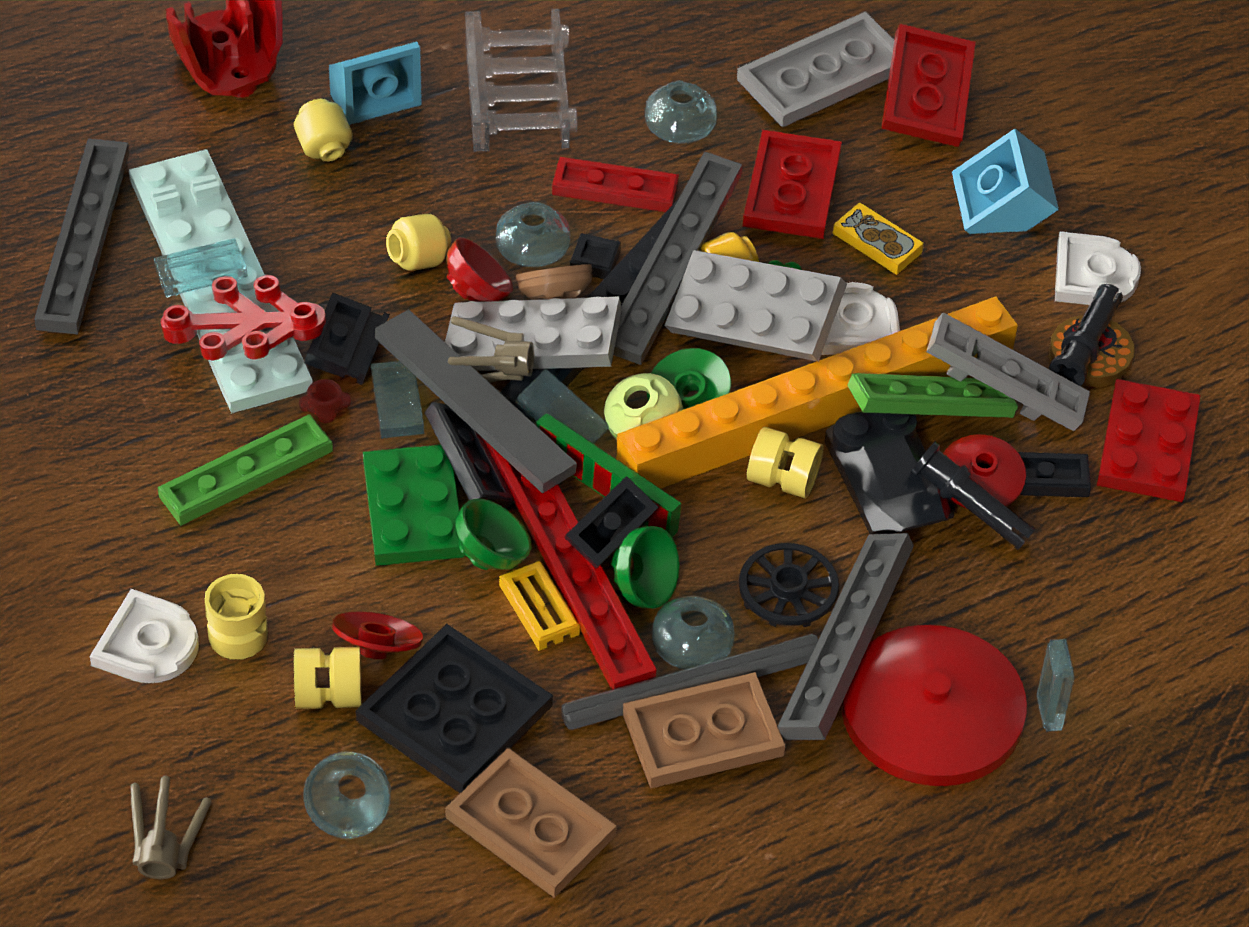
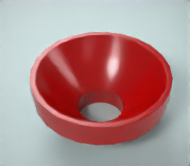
M459 237L452 243L447 252V278L451 282L453 289L461 297L475 302L502 301L513 292V284L508 274L485 249L463 237Z

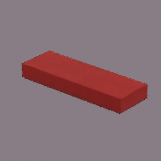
M559 157L552 183V195L666 212L675 202L679 185V174Z

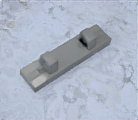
M944 312L934 322L932 336L926 352L950 365L947 375L960 382L968 375L1022 403L1023 408L1020 410V414L1033 421L1039 416L1044 415L1072 431H1075L1083 423L1090 391Z

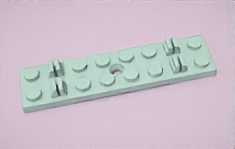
M207 149L129 169L130 182L183 303L193 314L237 313L228 305L216 302L212 291L214 278L230 276L236 279L239 292L266 312H280L270 303H262L256 299L253 284L257 278L264 276V273ZM264 328L261 332L266 334L274 328ZM231 329L197 330V335L200 340L207 333L218 332L224 334ZM293 337L272 348L268 355L261 359L247 358L241 342L228 350L223 358L214 361L208 360L231 414L313 391L312 377Z

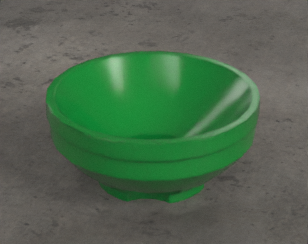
M472 499L464 504L456 517L455 528L460 551L471 560L474 566L484 570L489 568L510 570L516 568L530 554L531 540L526 529L511 512L501 505L485 499Z
M656 526L636 528L626 536L619 549L613 555L614 581L629 603L642 608L654 609L661 607L670 599L679 577V555L673 538L666 530ZM631 557L634 560V571L632 576L630 574Z

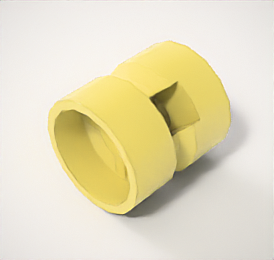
M763 427L757 436L747 468V480L767 487H772L779 483L783 492L807 498L814 486L821 465L823 444L804 438H798L791 442L788 433ZM788 455L793 456L790 470H784Z
M229 574L219 577L210 584L205 592V610L211 647L220 656L228 659L252 657L261 651L267 642L268 628L264 591L261 584L254 578L243 574Z
M334 647L330 655H325L321 648L294 649L296 709L322 708L326 701H331L335 708L360 707V647ZM317 668H329L330 688H317Z

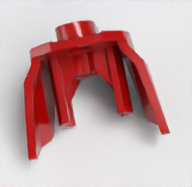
M226 0V9L204 13L196 17L194 16L191 3L186 2L184 3L185 22L183 23L178 20L173 7L165 9L170 40L193 79L206 92L212 95L247 97L257 90V85L268 81L276 70V58L283 43L282 0ZM238 72L239 78L235 77V73Z

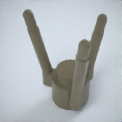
M457 316L451 318L453 325L505 342L504 345H496L494 356L448 358L450 365L495 366V370H500L499 372L481 374L489 383L503 380H523V376L532 375L534 368V345L532 342L524 341L523 333L506 332Z
M168 776L161 778L154 830L149 831L147 837H145L140 786L138 783H133L130 787L135 843L133 865L138 866V871L141 874L153 879H168L176 874V868H186L188 853L211 805L210 798L207 797L202 800L181 845H179L176 841V835L171 831L165 830L170 778Z

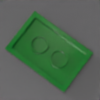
M431 445L363 452L375 566L464 558V554L461 553L459 548V540L455 528L459 506L454 471L442 446Z

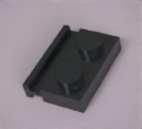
M332 292L325 309L326 323L323 326V332L312 340L304 363L342 378L345 375L356 378V383L362 385L379 344V341L375 339V328L387 322L390 314L384 312L382 316L371 312L372 307Z

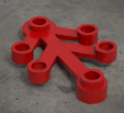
M272 275L261 276L253 284L256 299L262 303H270L280 311L266 312L239 292L236 279L230 276H223L217 278L212 283L214 299L220 304L228 305L237 313L193 314L183 305H174L164 311L161 318V327L165 340L173 344H182L190 341L196 336L197 330L231 329L224 334L210 332L200 338L199 344L203 358L211 361L219 360L227 354L228 350L242 342L245 356L256 360L267 356L272 348L290 337L300 341L315 339L323 332L326 314L324 309L315 303H297L280 290L279 280ZM264 328H274L266 334L261 332Z

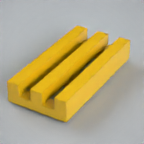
M540 561L499 576V586L539 651L547 648V642L553 640L555 644L563 642V636L567 634L571 638L580 635L579 623ZM529 576H534L561 620V624L556 625L542 598L528 579ZM514 582H518L519 586L521 587L531 606L533 607L542 624L544 625L545 630H543L540 624L538 623L537 619L535 618L534 614L532 613L531 609L529 608L528 604L526 603L525 599L523 598L522 594L520 593Z

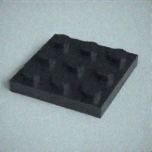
M446 624L356 709V721L461 793L507 748L510 749L553 706V695Z

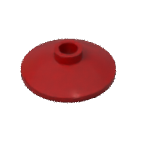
M982 434L969 435L954 441L943 452L944 455L957 465L962 466L965 464L970 468L971 475L969 477L1006 507L1019 497L1024 488L1026 480L1024 462L1019 453L1002 439ZM977 463H984L989 465L990 467L981 468L977 465ZM953 497L951 498V500L954 501L956 504H958V505H960L961 507L965 508V507H964L960 502H958L955 498H953Z
M362 611L345 612L335 616L332 622V629L339 637L350 644L360 647V654L371 659H385L387 653H399L420 647L423 641V634L416 626L385 614Z

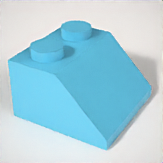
M418 42L329 65L330 95L334 102L342 107L349 125L421 105V64Z
M1013 129L952 171L964 229L969 234L1027 231L1059 210L1045 152L1016 129Z

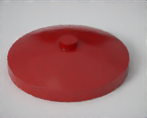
M915 625L887 632L869 643L843 699L841 709L844 725L854 745L878 768L899 779L916 784L952 786L980 779L992 773L1008 760L1019 744L1027 714V700L1023 683L1014 666L990 643L957 628L940 625Z

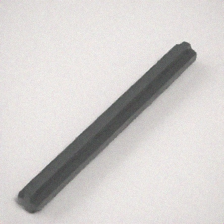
M810 634L567 702L561 706L562 719L566 728L573 730L622 716L623 703L754 672L757 677L806 664L819 639L815 634Z

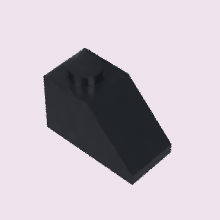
M626 476L564 538L597 569L614 555L626 536L634 529L643 527L659 507Z

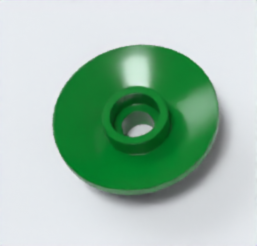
M688 348L676 351L663 358L651 372L667 379L674 386L682 400L683 410L731 393L732 381L726 364L720 357L708 350ZM698 391L695 395L686 397L689 392ZM647 392V398L649 401L650 394Z

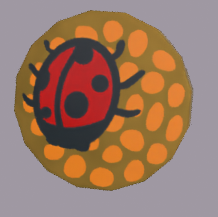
M1084 315L1071 317L1057 326L1050 341L1049 358L1051 362L1053 358L1061 354V344L1065 336L1076 331ZM1110 320L1105 332L1102 334L1098 343L1099 355L1094 363L1087 366V377L1081 386L1098 388L1113 385L1116 379H1122V375L1130 370L1134 359V343L1129 333L1117 322Z

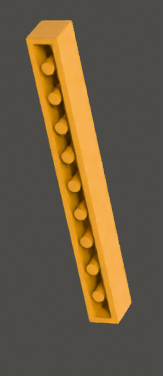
M996 296L947 314L1013 350L1018 325ZM937 318L618 433L616 459L661 489L750 456L757 436L763 427L788 433L789 440H793L834 425L840 417L862 411L847 386L852 373L951 377L947 375L950 365L926 352L932 336L934 322Z

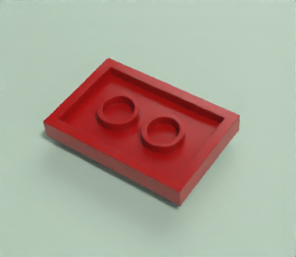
M899 24L895 34L881 129L959 147L963 139L976 42Z
M762 130L742 227L824 239L842 142Z
M1116 379L1096 486L1183 502L1201 395Z

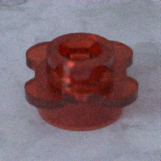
M329 379L313 382L308 387L307 396H303L299 400L300 409L304 412L313 413L322 423L333 422L335 415L342 408H348L351 404L350 395L342 392L339 384Z

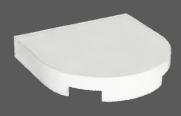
M1059 232L1055 301L1090 305L1098 287L1108 283L1119 288L1116 295L1122 292L1123 299L1121 302L1130 298L1137 289L1141 273L1139 259L1136 255H1131L1120 246L1121 242L1113 238Z
M858 282L846 283V289L821 355H836L899 332L898 312L894 302L889 297L886 299L883 295L873 291V286Z
M131 589L91 653V666L142 683H158L170 680L187 670L195 660L199 648L197 628L191 620L189 613L181 606Z

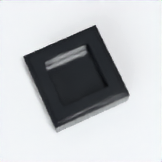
M581 233L572 255L570 266L591 264L592 277L605 279L616 265L620 254L621 242Z

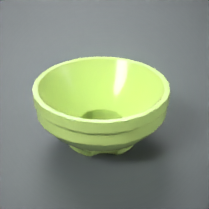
M640 373L622 380L611 390L605 402L604 414L608 429L617 440L618 433L682 411L683 406L677 390L667 379L652 373ZM636 391H646L650 394L648 403L641 408L632 409L626 405L628 397Z

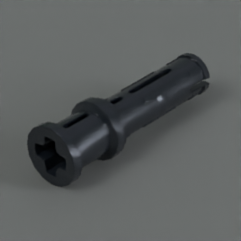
M1108 283L1098 287L1076 331L1065 336L1061 344L1062 352L1053 358L1049 370L1079 386L1084 383L1087 377L1086 368L1097 359L1099 355V340L1123 299L1122 292L1116 295L1119 290L1118 287Z
M934 441L910 472L915 476L922 475L940 490V496L943 499L947 498L950 501L952 497L955 498L965 508L999 533L1018 551L1025 543V540L1016 534L1012 528H1016L1027 538L1030 537L1036 528L1029 525L988 493L982 486L969 477L971 475L970 468L965 464L959 466L939 450L940 445Z

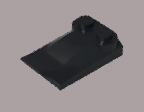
M859 411L840 417L834 425L825 431L824 442L870 535L903 532L946 521L954 517L955 511L951 502L947 498L943 499L940 496V490L922 475L915 476L910 472L926 453L916 432L917 419L915 414L863 413Z

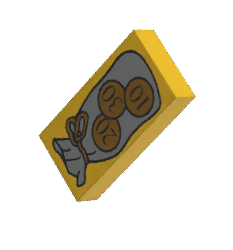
M860 202L834 223L833 234L896 275L923 251V242Z

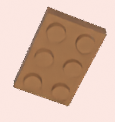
M755 672L623 703V716L650 788L784 756L785 744Z
M509 748L446 807V819L554 898L616 837L617 826Z

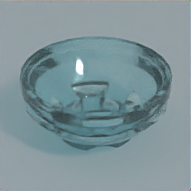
M682 80L673 81L661 86L649 96L645 107V122L650 131L661 139L674 143L695 142L709 135L715 128L717 122L716 104L712 96L696 84L683 82ZM674 94L690 95L693 99L687 103H679L672 100L671 96Z
M529 202L511 208L500 217L496 228L495 241L498 250L507 260L525 267H540L552 264L563 257L570 246V230L567 220L558 210L540 202ZM528 215H539L545 221L540 225L530 226L525 224L522 219Z
M682 596L666 603L658 611L652 629L653 646L666 662L681 669H689L726 658L730 654L734 643V625L728 611L716 601L703 596ZM688 611H699L708 620L703 625L690 626L681 617Z
M343 751L324 758L312 769L304 786V804L311 820L324 832L339 838L352 839L362 837L375 830L385 818L391 802V788L384 770L373 759L357 752ZM346 775L359 777L365 785V794L356 800L346 798L339 790V780Z

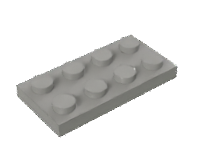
M863 12L738 68L737 80L781 127H784L889 79L895 40L867 12Z
M693 250L665 326L672 333L819 362L847 284L841 277Z
M619 297L551 298L489 302L470 301L454 303L451 318L457 316L506 332L523 333L524 341L532 342L534 345L533 369L611 367L622 307ZM451 319L445 343L460 357L494 356L496 345H504L505 342L453 325ZM471 366L476 371L495 370V366Z

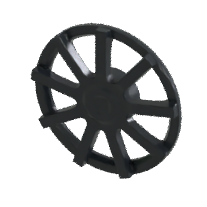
M778 543L758 550L746 560L739 575V591L746 609H750L757 616L769 621V625L774 627L777 624L787 626L803 625V627H808L811 625V622L820 619L833 610L839 594V579L833 565L818 551L800 544ZM784 550V564L777 568L764 556L773 551ZM792 550L812 556L802 568L792 564ZM756 562L772 578L755 577L749 575L748 572L753 563ZM820 562L829 572V576L808 580L807 577ZM747 585L770 588V590L752 597ZM832 586L827 599L808 590ZM773 598H778L773 612L760 606V604ZM800 599H805L819 606V608L807 613ZM786 603H792L798 616L781 615Z

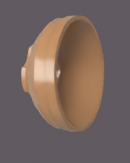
M591 264L531 271L517 274L516 281L518 282L519 290L530 300L579 298L592 281Z

